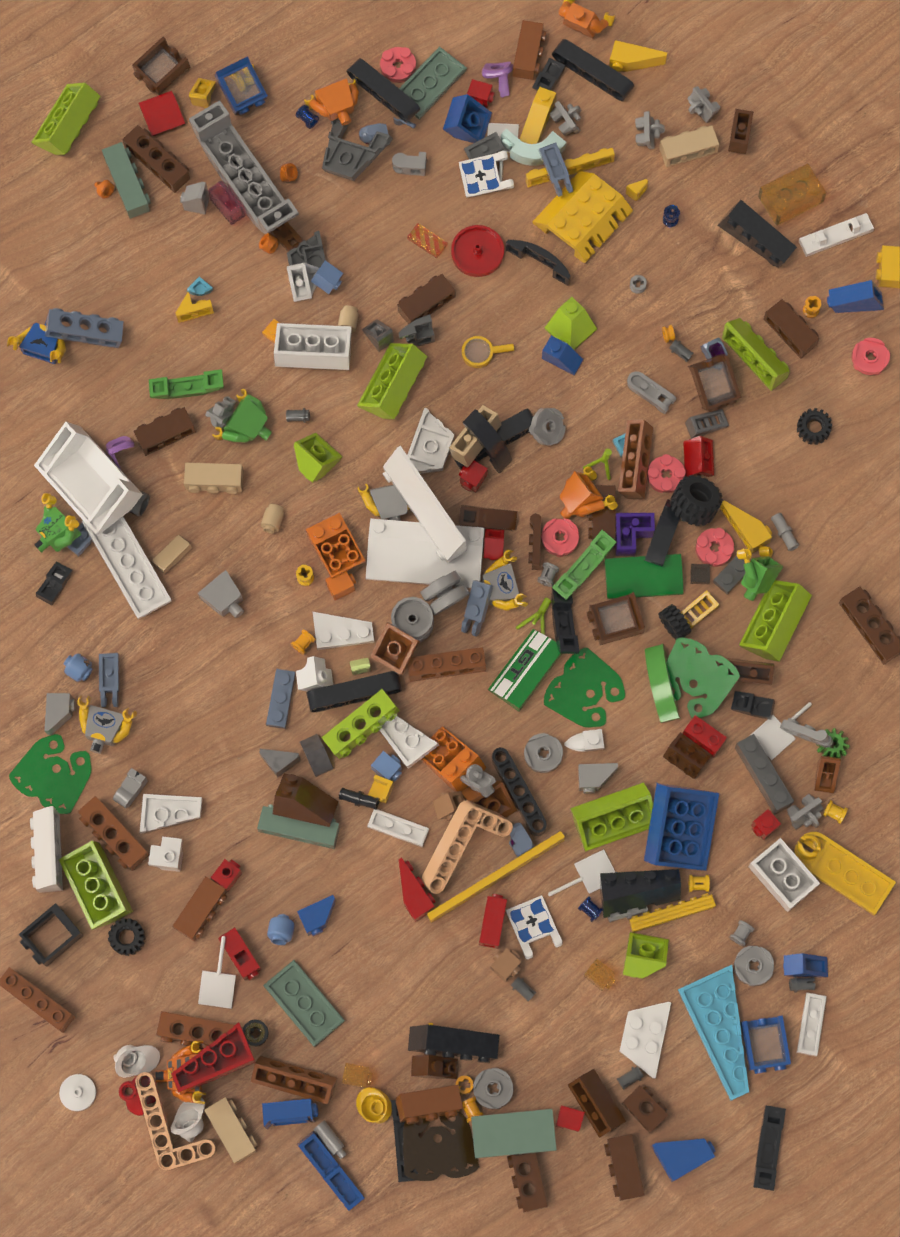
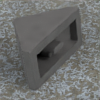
M377 319L362 329L378 351L394 342L392 329Z
M318 734L300 741L315 777L333 769Z
M260 749L259 751L261 757L277 778L300 760L299 753Z

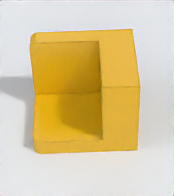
M375 775L368 795L380 798V802L386 804L394 787L393 781Z

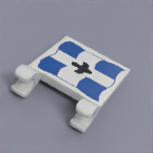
M506 151L459 162L466 198L514 188L512 179L500 182L496 162L508 159Z
M542 895L506 910L527 960L533 957L529 943L550 935L555 947L562 946V939Z

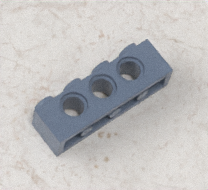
M59 308L49 309L45 337L119 348L122 342L124 321H119V319L114 317L108 319L101 318L95 314L83 315L77 311L71 313L64 312ZM62 322H68L70 326L66 327ZM80 325H86L89 329L84 330ZM99 328H105L107 332L103 333Z

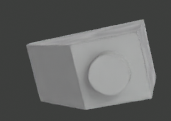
M206 182L188 185L180 198L184 210L206 214L210 200Z
M47 693L45 732L47 735H53L72 717V711L76 709V701L70 693Z
M618 763L579 764V791H583L584 794H593L595 791H599L618 769Z

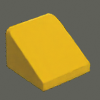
M644 179L627 185L626 195L637 201L647 190L648 180Z

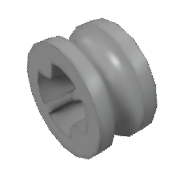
M641 275L633 276L630 281L631 291L636 294L643 293L647 285L645 277ZM637 281H640V284H643L640 285V288L636 287Z

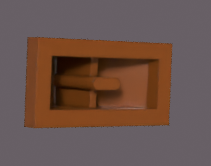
M826 756L820 757L817 763L815 791L834 793L841 759Z

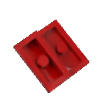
M172 91L138 103L152 136L185 125L184 118Z

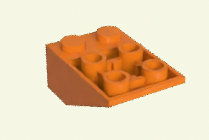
M340 513L306 529L308 539L331 578L366 562Z
M443 726L430 738L437 742L439 746L421 759L455 792L463 791L468 787L460 779L462 775H466L468 767L477 764L483 771L486 769L481 758Z

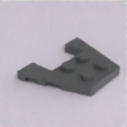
M339 119L331 121L332 129L328 135L329 144L325 150L322 169L327 173L355 181L389 145L393 138L388 134L377 131L369 147L343 140L342 137L349 125L342 126Z

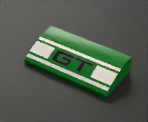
M532 629L488 690L520 712L562 655L558 650L556 642Z

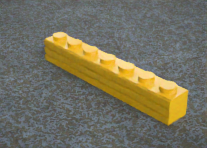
M706 893L701 895V898L693 897L688 902L684 900L678 902V905L675 906L671 904L666 906L665 909L658 908L652 913L650 911L645 912L643 916H632L629 920L632 933L715 908L713 896Z

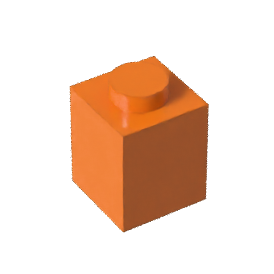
M346 571L334 578L329 577L325 579L334 601L355 591L354 584H356L352 573L348 574Z

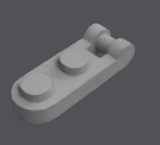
M632 372L627 378L628 388L655 406L663 414H666L669 410V405L673 404L677 399L672 393L641 372ZM660 396L665 398L663 402L658 400Z
M791 718L783 720L780 728L785 732L822 747L828 748L833 744V739L825 730L815 731V728L807 724L801 726L796 720Z

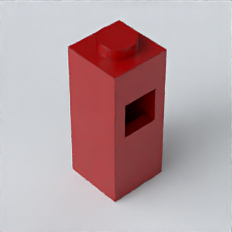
M492 894V897L487 896L479 946L499 949L507 899H503L504 896Z
M234 927L222 936L226 937L224 949L243 979L251 981L259 976L261 968L236 928Z

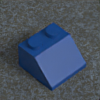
M468 94L453 97L443 130L456 139L475 143L485 137L492 112Z

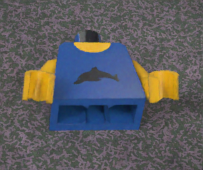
M46 322L44 325L34 323L32 327L27 328L18 336H10L7 340V347L13 345V350L16 351L20 345L22 354L52 364H56L57 360L58 363H61V358L66 352L63 339L45 337Z

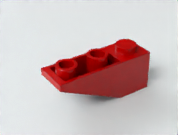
M401 857L398 860L404 906L413 920L417 922L435 909L433 904L436 901L430 893H425L423 890L425 885L419 876L415 878L412 871L414 869L408 860L404 862Z

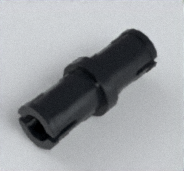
M342 788L339 793V800L354 803L358 807L365 806L377 810L380 798L366 795L362 791L355 792Z

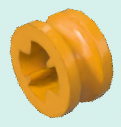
M669 325L668 328L662 327L665 343H668L669 340L675 341L673 326Z
M463 1075L457 1079L456 1085L459 1087L460 1094L466 1095L472 1091L473 1080L470 1077ZM464 1079L468 1080V1084H470V1088H466L465 1091L461 1090V1086L459 1087V1082H463Z

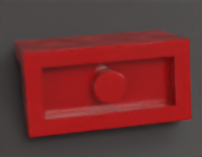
M698 436L684 441L685 476L689 477V475L698 474L706 477L714 476L713 440Z

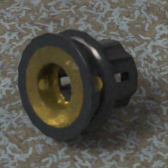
M250 1020L243 1027V1032L250 1046H261L268 1039V1028L260 1020ZM255 1029H258L261 1035H259L258 1038L255 1039L254 1036L251 1035V1033L255 1032Z

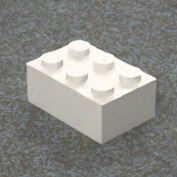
M781 838L748 866L787 912L820 884Z

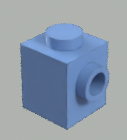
M325 260L311 282L329 294L332 289L337 290L342 282L340 277L343 273Z
M384 751L371 764V769L376 774L390 781L393 780L395 782L402 774L400 772L402 770L401 761L394 755L390 757Z

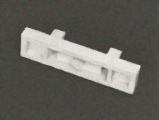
M865 213L799 238V243L807 257L874 231V227L868 214Z

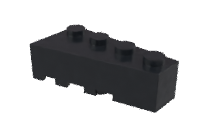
M742 200L736 203L717 225L765 258L771 265L778 268L786 262L797 248Z
M679 869L600 873L603 918L610 917V914L616 912L624 914L627 913V910L637 907L641 910L650 904L658 906L681 900Z
M429 1024L411 1026L408 1051L421 1052L424 1055L430 1056L439 1054L444 1058H454V1056L460 1057V1060L472 1061V1058H475L480 1063H490V1060L498 1059L500 1035Z

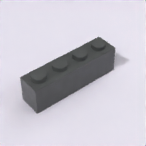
M752 734L738 742L735 750L774 815L790 807L794 800L755 735Z

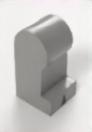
M419 152V156H407L404 153H397L392 158L393 170L399 174L425 176L427 155L426 152Z
M131 768L121 787L116 791L113 800L124 808H128L148 782L147 778Z

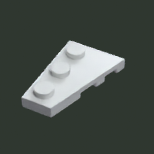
M313 612L317 650L374 643L372 622Z
M398 716L392 721L384 723L380 729V732L408 769L439 746L437 742Z
M143 794L140 834L201 818L202 797Z

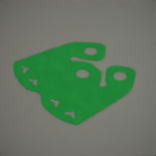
M678 638L666 662L671 686L675 690L674 699L676 701L681 697L679 685L675 681L677 677L680 678L683 691L691 696L707 694V698L692 699L688 702L687 708L691 718L695 715L702 718L712 714L720 706L740 677L738 670L729 660L721 655H710L703 644L688 638ZM681 643L684 645L689 644V646L684 648ZM695 648H697L698 651H701L702 653H696ZM716 661L723 663V665L718 667ZM728 669H730L731 673H733L734 675H728ZM693 679L698 683L696 688H691L689 685ZM696 704L702 705L701 712L694 710Z
M583 648L579 654H573L566 661L563 675L551 681L544 695V705L580 726L601 727L606 724V711L602 707L587 709V711H583L582 708L596 705L603 696L601 682L606 683L605 694L609 702L624 700L625 690L623 681L610 666L589 648ZM585 653V659L579 658V656H583ZM574 663L576 668L570 670V667H572V664ZM561 682V688H555V686H558V683ZM612 688H617L619 690V694L617 696H613L611 694ZM588 690L594 691L595 695L592 698L587 697L586 692ZM552 694L554 699L549 701V699L551 698L550 695ZM598 713L600 719L593 721L592 714Z
M54 734L39 739L9 774V779L22 794L28 797H38L40 803L45 808L53 806L59 814H69L90 777L92 771L90 755L87 751L71 754L70 762L73 771H75V774L71 775L67 761L58 756L48 757L47 759L43 757L45 754H58L64 750L65 746L61 735ZM56 741L58 746L55 749H51L49 743ZM82 757L84 758L85 762L83 765L79 766L77 765L76 760L77 758ZM56 764L61 767L58 773L52 770V767ZM15 777H21L20 783L18 782V779H16ZM29 785H31L32 791H30L29 788H25V787H28ZM52 798V804L50 803V801H47L46 799ZM62 804H64V806L66 807V809H64L63 807H62V808H59V806H61Z

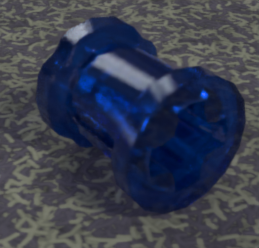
M308 105L301 106L295 114L298 119H301L306 124L305 126L308 129L313 128L319 121V117L309 110Z
M669 205L665 207L662 219L665 226L675 227L678 224L680 210L677 206Z
M589 896L578 907V910L583 911L590 917V921L593 923L603 911L602 908H599L591 901L592 898Z

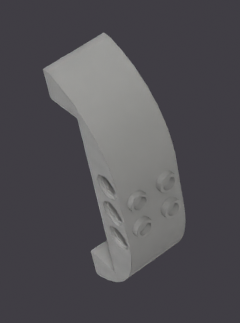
M220 100L189 118L192 129L216 172L243 211L261 232L267 234L299 215L290 199L284 200L232 126L230 114Z

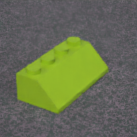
M86 83L67 84L31 143L55 155L67 154L71 149L72 142L79 136L80 129L89 120V114L97 107V101L101 96Z
M738 318L725 324L722 339L770 391L774 390L788 378L790 373L788 365L777 358L775 351L764 344L763 338L752 331L748 322Z
M390 343L357 406L380 418L395 419L428 356L414 344Z
M775 580L769 591L764 593L739 646L764 659L780 662L812 595L798 583Z
M643 782L570 808L584 850L588 851L648 830L653 801L649 790Z
M90 841L58 859L92 930L116 922L133 912L100 842Z

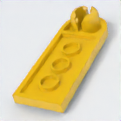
M806 833L795 845L794 854L814 877L873 916H875L896 883L822 833ZM802 844L812 849L813 852L811 853L810 851L803 848Z

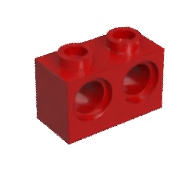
M696 715L683 731L686 737L712 754L713 758L727 739L726 736Z

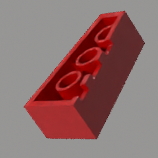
M238 1022L233 1028L222 1034L217 1040L171 1073L180 1095L256 1062L240 1023Z

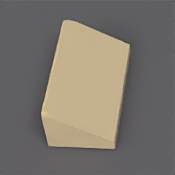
M178 535L152 560V563L166 574L192 547L185 539Z

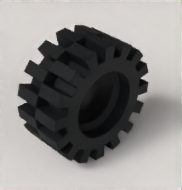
M814 408L813 411L808 409L807 412L804 411L797 423V433L799 432V438L803 437V442L807 440L810 445L812 442L818 445L819 442L823 443L828 438L832 428L831 417L828 418L829 414L827 412L824 414V410L821 409L819 412L817 408ZM812 420L818 421L821 424V430L816 433L811 432L807 427L808 422Z
M671 604L658 613L665 629L668 630V633L675 640L684 638L691 633L692 630L687 623V619L684 618V615L680 613V610L675 605Z
M122 918L121 921L117 920L116 924L110 927L111 930L108 932L110 946L121 955L129 956V954H136L135 952H139L141 946L145 944L146 936L144 935V929L137 921L130 918ZM122 931H133L134 940L130 944H122L120 942L119 936Z

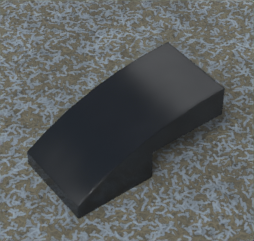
M549 58L532 88L538 91L539 87L552 91L566 66Z
M56 561L46 574V580L36 592V597L53 605L73 571Z
M735 691L731 710L771 720L775 700L757 697L751 693Z

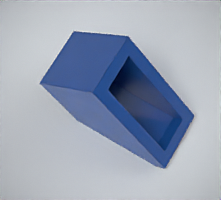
M552 335L542 350L543 360L574 376L583 362V358L567 343Z
M334 895L297 911L308 936L311 934L312 936L319 935L326 928L336 902Z
M804 953L784 955V976L828 977L827 957Z

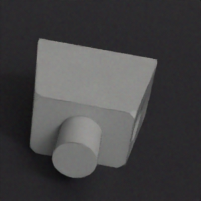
M226 570L198 592L199 598L222 617L230 612L235 618H238L244 612L238 605L243 601L242 595Z

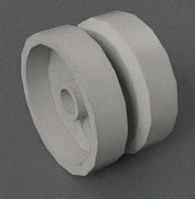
M456 571L438 578L420 592L425 601L438 598L430 604L434 616L470 594L465 585L452 588L461 579Z
M404 598L397 602L392 610V625L419 640V643L426 640L432 633L434 626L432 609L421 598Z

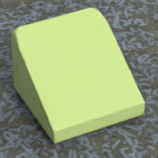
M368 658L350 661L352 675L371 671Z

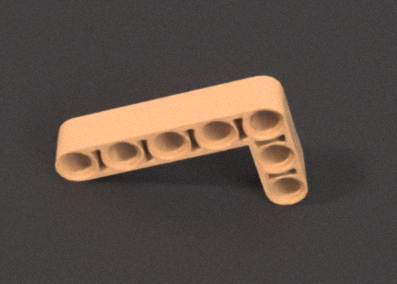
M468 800L461 802L422 875L421 880L425 887L435 894L444 890L476 827L505 837L512 832V823L503 815Z
M140 1073L136 1078V1087L159 1167L163 1170H171L213 1156L216 1153L217 1147L215 1142L210 1139L201 1140L179 1148L174 1147L156 1079L152 1073ZM145 1075L151 1079L148 1087L141 1085V1078ZM150 1095L156 1098V1104L153 1107H149L146 1103V1099ZM155 1115H159L162 1119V1123L158 1127H155L151 1121ZM160 1135H164L167 1138V1144L164 1147L159 1146L157 1143V1138ZM204 1143L211 1144L212 1152L210 1154L202 1152L201 1148ZM184 1149L192 1151L193 1156L190 1160L183 1159L182 1152ZM165 1155L172 1157L173 1163L171 1166L163 1164L162 1159Z

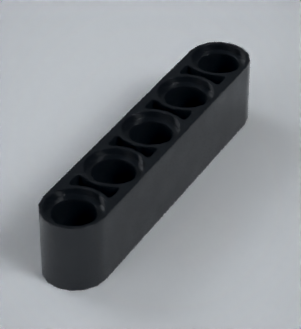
M562 39L552 52V56L556 61L564 64L567 68L619 101H624L634 88V84L630 79L567 39Z
M359 58L346 70L352 80L355 79L359 86L407 123L420 111V107L413 99L363 59Z
M524 409L501 422V426L496 432L506 446L530 433L529 427L533 414L529 409ZM484 448L474 461L478 462L488 456ZM455 460L461 470L465 465Z
M390 671L310 690L306 695L310 712L314 713L367 701L381 689L387 695L399 693L403 689L399 674L395 671Z
M496 748L492 753L493 766L530 833L534 836L543 835L546 831L547 823L509 752L505 748ZM498 754H503L506 759L503 762H498L495 757ZM507 771H512L515 773V777L508 779L504 774ZM516 788H522L525 793L522 796H517L513 791ZM531 805L534 810L531 813H526L523 807ZM534 822H540L543 824V828L535 830L532 825Z

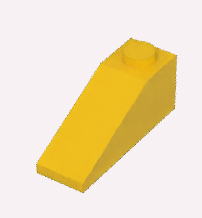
M615 40L609 66L616 71L628 72L665 65L668 52Z
M539 87L520 137L521 141L527 144H537L549 120L550 112L555 106L556 92Z
M725 500L722 502L720 510L747 549L754 553L761 546L770 543L772 532L767 525L764 526L760 520Z

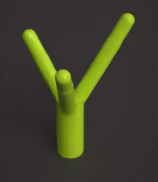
M605 449L601 458L583 466V469L602 462L605 464L607 480H610L608 460L612 454L611 449Z
M544 598L538 611L517 625L516 629H520L532 620V624L535 625L540 619L541 633L545 635L544 614L551 600Z

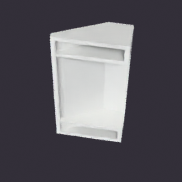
M69 422L64 423L34 465L96 535L101 534L128 513L143 495L81 426Z
M397 447L384 464L383 469L385 472L382 474L388 483L392 481L438 548L436 553L442 561L445 559L449 563L467 551L466 540L402 447Z
M370 518L366 580L430 585L438 578L456 571L461 579L454 587L465 585L466 588H471L473 580L480 581L484 528L455 525L466 540L467 551L447 563L445 559L442 561L437 555L436 551L438 548L420 522Z

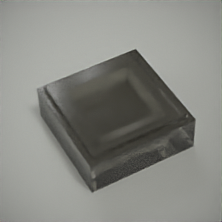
M691 564L690 584H710V564Z

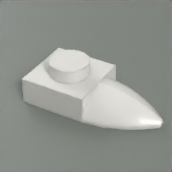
M602 729L582 731V733L569 738L564 743V746L579 752L604 750Z

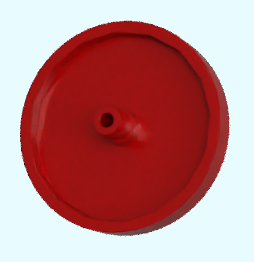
M472 225L462 229L454 237L451 245V257L455 266L462 273L472 277H483L493 273L501 265L504 258V244L500 235L490 227Z

